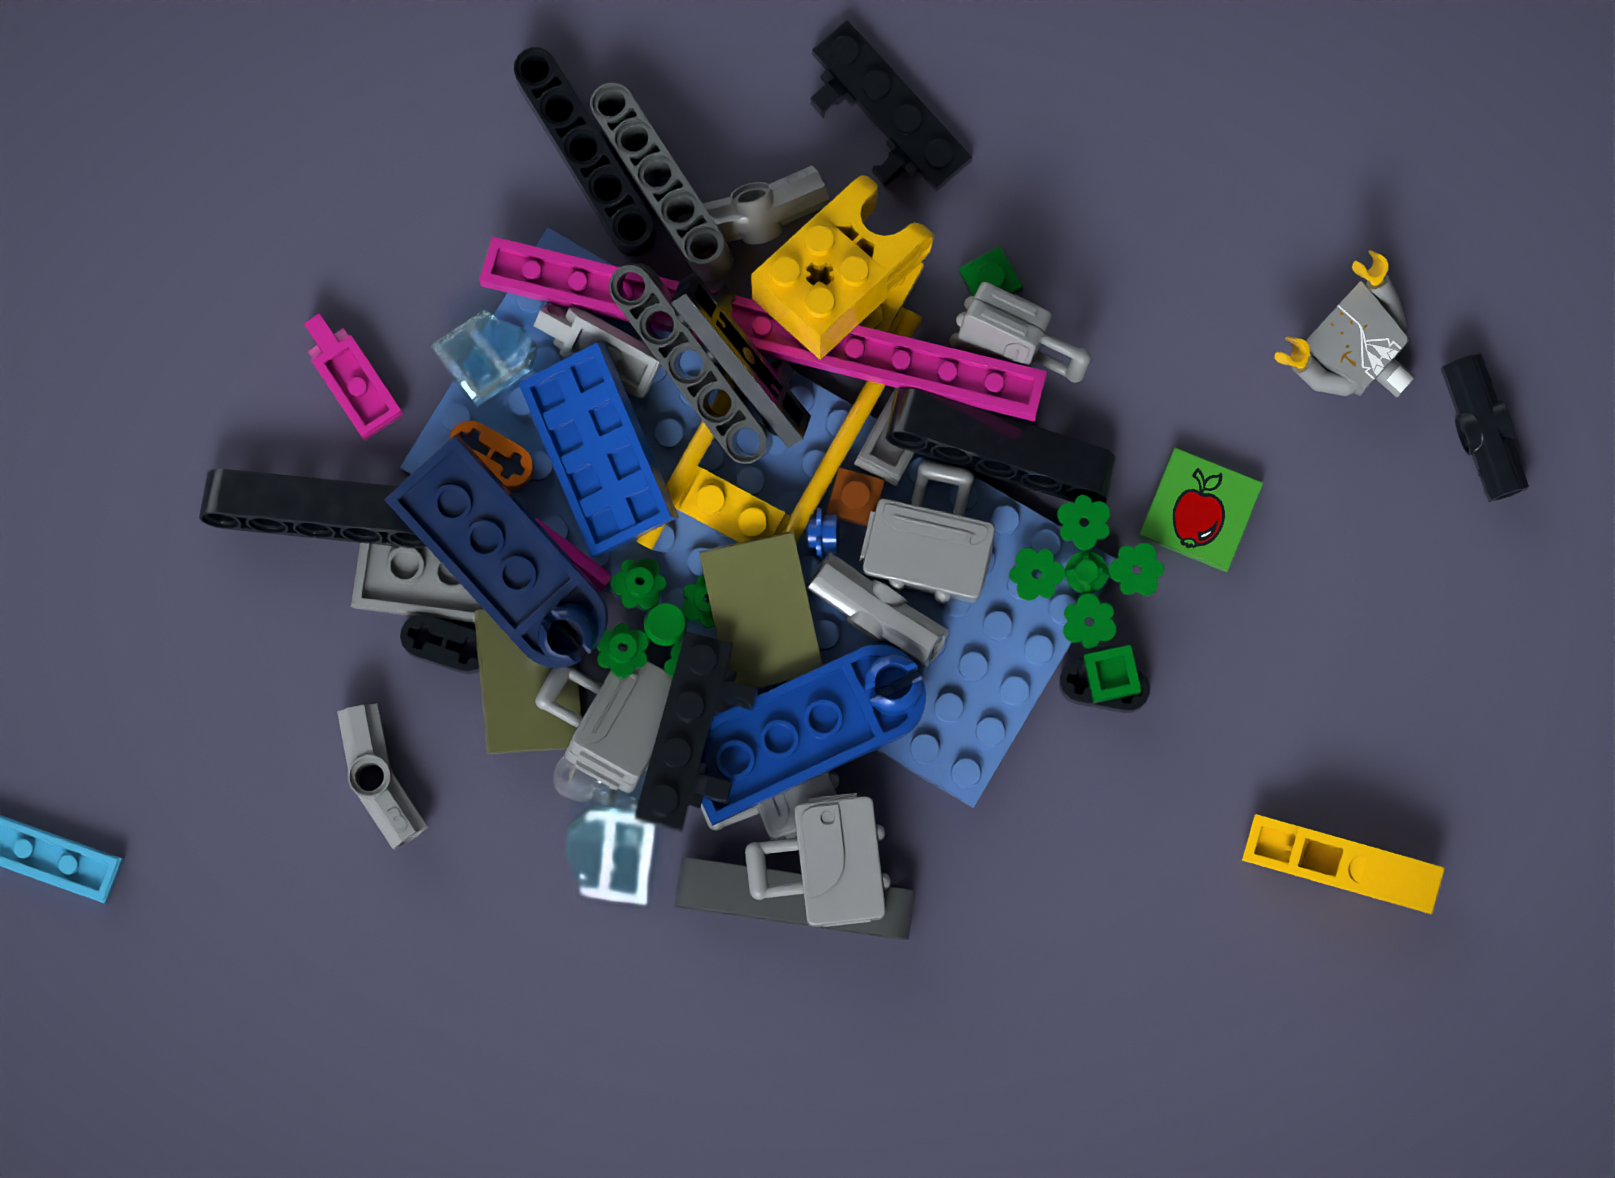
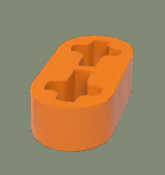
M474 420L459 423L451 431L449 440L456 434L460 437L462 435L471 437L474 432L480 433L478 439L480 444L490 451L487 456L476 450L473 451L508 490H519L532 480L534 463L529 452L520 445ZM496 455L507 461H512L515 456L521 457L520 466L524 473L521 476L512 474L509 479L503 477L505 472L503 467L493 460Z

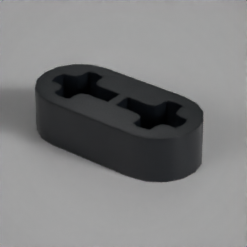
M422 614L412 616L404 623L401 628L400 639L402 646L412 657L462 674L479 672L477 658H470L467 664H462L460 654L448 649L450 642L465 646L468 639L475 640V648L477 650L475 630ZM423 625H429L430 634L443 641L441 646L425 643L422 650L416 649V642L410 637L412 630L421 631Z
M1077 659L1068 663L1063 668L1059 678V689L1069 702L1120 713H1133L1140 710L1147 702L1150 694V685L1146 676L1137 670L1141 696H1133L1130 703L1121 702L1122 698L1093 704L1090 687H1086L1083 694L1074 693L1075 686L1067 683V677L1076 676L1078 669L1086 670L1083 659Z

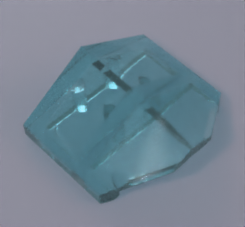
M482 310L430 345L464 396L477 407L530 372L538 350L537 344L525 329L495 318L491 312Z
M591 805L574 820L567 829L565 855L578 882L577 887L581 896L646 905L655 851L656 825L635 820L636 811Z

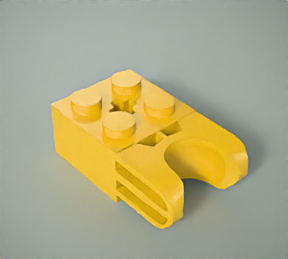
M861 175L856 178L751 274L752 300L819 360L887 299V294L927 257L933 245L934 233L923 224L917 222L909 224L896 234L887 236L874 234L865 227L863 223L875 210L878 197V184L869 176Z

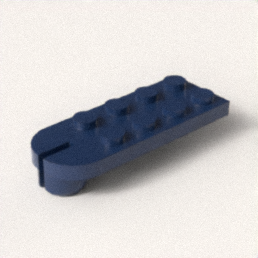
M458 434L454 435L384 499L532 661L551 668L568 667L582 661L586 657L587 653L582 647L590 654L601 641L608 625V608L600 590ZM562 619L567 620L583 638L582 647L562 627L559 621Z

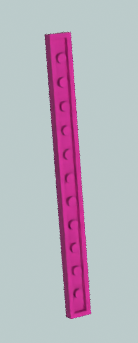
M492 236L479 279L482 287L550 302L568 308L574 306L589 313L629 322L609 292L611 275L620 267ZM630 272L624 278L623 289L630 298L638 299L644 293L645 282L639 274ZM659 277L672 296H674L679 282ZM734 295L737 299L731 303L733 309L730 316L764 356L899 389H918L973 407L1034 422L1036 420L1047 378V371L859 325L819 360L754 300ZM658 311L653 316L652 328L672 333L674 329L672 317L666 312Z

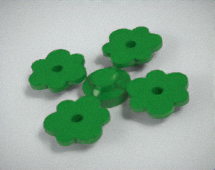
M1080 495L1076 498L1075 503H1064L1061 505L1057 512V518L1063 525L1060 529L1061 538L1065 541L1073 540L1076 548L1082 550V552L1074 554L1068 560L1064 569L1060 563L1053 561V553L1048 549H1042L1038 553L1031 548L1021 549L1016 555V566L1010 570L1009 578L1013 583L1018 584V596L1025 601H1032L1039 595L1045 599L1051 598L1055 593L1054 585L1060 584L1064 577H1066L1071 588L1084 594L1078 598L1076 605L1071 604L1065 608L1064 617L1067 622L1063 628V635L1069 642H1082L1086 649H1094L1099 641L1107 642L1116 634V625L1111 620L1114 614L1113 607L1108 603L1100 604L1098 597L1092 594L1104 586L1108 574L1113 581L1120 583V590L1123 594L1132 595L1137 591L1142 596H1150L1157 590V578L1163 575L1165 568L1162 562L1156 560L1157 553L1155 548L1148 543H1141L1135 549L1129 545L1122 546L1118 552L1119 559L1112 561L1109 568L1100 555L1088 551L1095 546L1097 539L1103 540L1109 535L1110 530L1106 522L1110 517V509L1104 502L1096 501L1092 503L1087 495ZM1080 520H1086L1088 522V526H1081L1079 523ZM1132 568H1140L1141 573L1134 574ZM1038 571L1041 577L1036 579L1032 576V573ZM1091 619L1093 621V625L1087 626L1085 624V620Z
M643 558L638 563L630 559L625 560L621 565V572L616 573L612 577L610 587L616 595L622 596L621 602L624 607L631 609L638 604L640 608L650 610L644 619L645 633L640 630L630 631L629 626L624 623L617 624L613 631L606 630L601 641L596 646L598 651H600L597 657L599 666L610 668L612 674L618 678L630 677L634 667L642 668L647 663V655L644 651L648 647L649 638L652 642L661 646L674 645L671 649V659L666 661L664 665V672L673 679L682 642L679 641L684 637L687 630L686 619L692 622L700 620V624L704 628H713L715 626L710 603L704 600L709 598L704 574L698 577L696 584H688L684 587L683 596L686 601L683 603L681 611L672 604L663 603L658 605L660 600L659 593L665 590L667 583L663 576L658 575L659 566L655 560ZM641 580L644 584L637 585L636 581ZM624 646L627 650L622 652L618 648Z

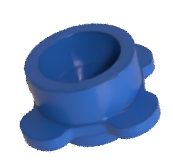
M817 508L816 519H809L808 546L809 548H816L820 559H824L826 553H838L840 546L839 515L826 514L823 512V508Z

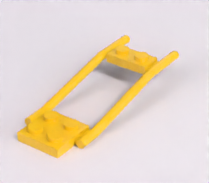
M920 263L887 294V299L869 314L859 326L912 338L922 317L903 308V305L925 267L924 264ZM866 381L791 516L698 466L714 439L713 434L703 421H701L666 484L675 508L738 543L793 531L797 545L809 519L814 514L886 385ZM720 389L710 406L711 410L716 414L726 415L731 408L729 394ZM666 524L638 537L636 542L653 550Z

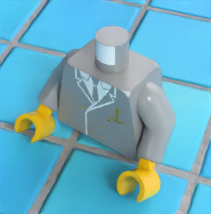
M1373 250L1368 251L1373 259L1372 267L1369 270L1358 261H1354L1352 265L1353 271L1358 276L1367 280L1366 285L1360 281L1306 341L1301 338L1286 336L1285 340L1292 345L1291 356L1282 352H1276L1274 355L1278 363L1292 366L1293 371L1314 391L1348 396L1354 393L1361 396L1377 380L1397 398L1415 379V376L1395 359L1409 342L1407 337L1409 327L1400 296L1387 275V259Z

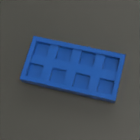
M596 342L518 383L591 557H600L679 517L605 342Z

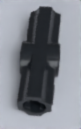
M1469 355L1444 365L1441 368V372L1457 413L1455 415L1457 433L1466 454L1472 455L1488 502L1499 501L1527 490L1529 485L1513 443L1515 440L1513 423L1502 400L1498 401L1482 355Z

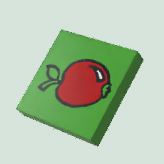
M1174 448L1139 538L1227 573L1263 483Z

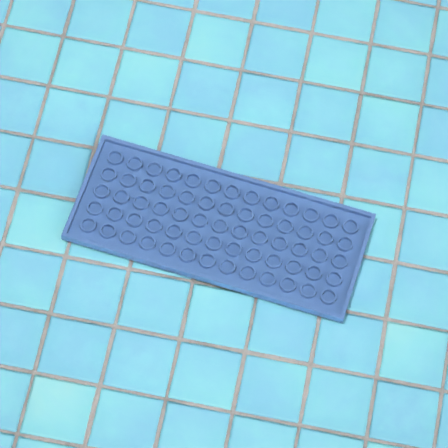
M548 227L536 245L538 248L612 265ZM507 293L402 463L401 471L411 476L449 441L451 431L457 424L472 420L482 423L529 452L534 463L532 480L519 490L509 491L534 519L538 518L611 573L612 577L616 573L621 572V565L625 560H634L636 563L643 558L655 560L659 566L658 575L663 576L667 583L665 590L659 593L660 600L658 605L668 603L677 606L682 611L683 603L686 601L683 596L684 587L688 584H696L698 577L703 574L699 551L738 542L676 509L679 517L666 524L653 550L636 542V538L600 557H591L518 384L565 358L559 355L561 350L553 344L555 338L533 326L540 309L547 302ZM591 313L645 343L630 322ZM653 328V331L660 337L667 338L671 335L670 332ZM686 350L680 359V366L687 375L697 376L701 372L703 363L697 352ZM763 355L769 364L775 361L773 358ZM661 365L648 394L643 399H639L628 392L626 393L666 485L702 419ZM795 371L788 388L811 415L803 440L788 448L779 436L773 435L772 447L765 457L751 464H741L730 458L714 437L698 465L790 516L853 406ZM714 389L710 393L709 406H711L720 389ZM868 416L839 468L879 478L854 465L877 422L876 418ZM742 428L738 433L737 443L744 452L752 454L758 451L760 438L753 429ZM474 432L471 437L462 435L461 438L472 450L487 456L490 450L480 444L478 440L480 433ZM914 453L897 486L885 481L881 499L911 504L919 463L924 460L949 463ZM496 455L493 460L503 467L505 471L503 477L509 479L512 474L521 476L524 473L520 466L521 457L515 456L512 461H507ZM837 473L817 507L823 508L825 513ZM975 476L971 485L964 517L990 522L995 527L994 544L984 588L982 587L981 594L975 603L950 599L947 603L941 604L935 600L933 594L903 588L902 591L898 592L908 601L907 605L946 628L949 635L939 655L927 667L917 663L916 660L908 656L917 664L918 672L879 690L882 697L887 696L912 684V679L922 675L926 690V704L921 720L910 733L876 749L877 752L972 808L976 806L1072 642H1069L1063 635V628L1067 622L1064 617V610L1068 605H1076L1078 598L1084 594L1071 588L1066 577H1064L1060 584L1054 585L1055 593L1051 598L1045 599L1039 595L1035 600L1025 601L1018 596V584L1010 580L1009 572L1016 566L1015 558L1021 549L1031 548L1037 553L1042 549H1048L1053 553V561L1060 563L1064 569L1068 560L1074 554L1082 552V550L1076 548L1073 540L1065 541L1061 538V526ZM929 479L922 507L953 514L959 486ZM817 508L814 514L812 515L811 519H816ZM839 520V552L832 554L862 574L864 563L859 562L867 527ZM808 524L796 545L805 587L813 572L824 560L820 559L819 555H817L816 548H809ZM1095 546L1088 550L1100 555L1108 568L1110 563L1115 560L1114 557ZM1034 571L1032 576L1037 579L1041 577V574L1038 571ZM1108 574V578H1107V581H1106V583L1104 584V586H1103L1100 590H1098V591H1096V592H1094V593H1092V594L1096 595L1097 597L1100 596V594H1101V592L1103 591L1104 587L1106 586L1108 580L1110 579L1109 574ZM610 579L603 590L621 600L622 596L616 595L611 590ZM641 580L636 581L637 585L644 584ZM806 588L822 665L828 664L865 646L888 645L894 647L884 640L882 643H879L860 632L846 620L848 616ZM709 598L704 599L707 603H710ZM638 604L634 607L645 615L650 611L640 608ZM686 619V631L718 639L715 626L713 628H704L700 624V620L692 622ZM789 681L768 685L767 687L774 689Z

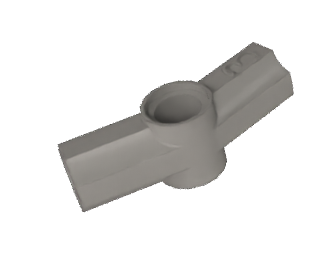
M810 166L770 184L766 182H752L742 185L734 190L730 197L702 204L721 231L726 242L743 239L747 244H761L778 237L782 233V225L824 208L828 205V200L830 199L826 185L823 183L819 172L813 166ZM694 213L683 214L684 222L688 221Z
M832 553L827 554L818 565L806 586L807 589L848 616L846 620L860 632L879 643H882L883 640L916 660L917 663H921L926 667L939 655L949 635L946 628L907 605L908 601L896 591L875 579L869 580Z
M363 704L337 711L347 761L350 788L357 794L391 848L396 850L418 837L429 827L391 769L379 704ZM370 766L381 768L384 773V780L381 786L373 791L361 789L359 784L361 772Z

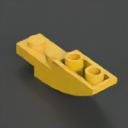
M1257 814L1254 815L1242 861L1432 915L1446 869Z

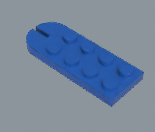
M888 645L865 646L757 696L753 711L735 706L722 712V714L714 716L701 763L707 764L706 776L732 782L733 787L728 804L703 798L702 805L711 825L714 826L910 733L921 720L925 709L926 690L922 675L912 679V684L887 696L882 697L879 690L918 672L917 664L904 652Z

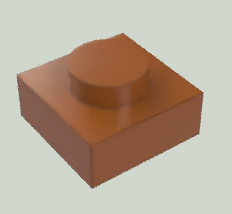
M839 468L826 514H838L839 520L867 527L870 512H876L878 501L881 499L885 480Z

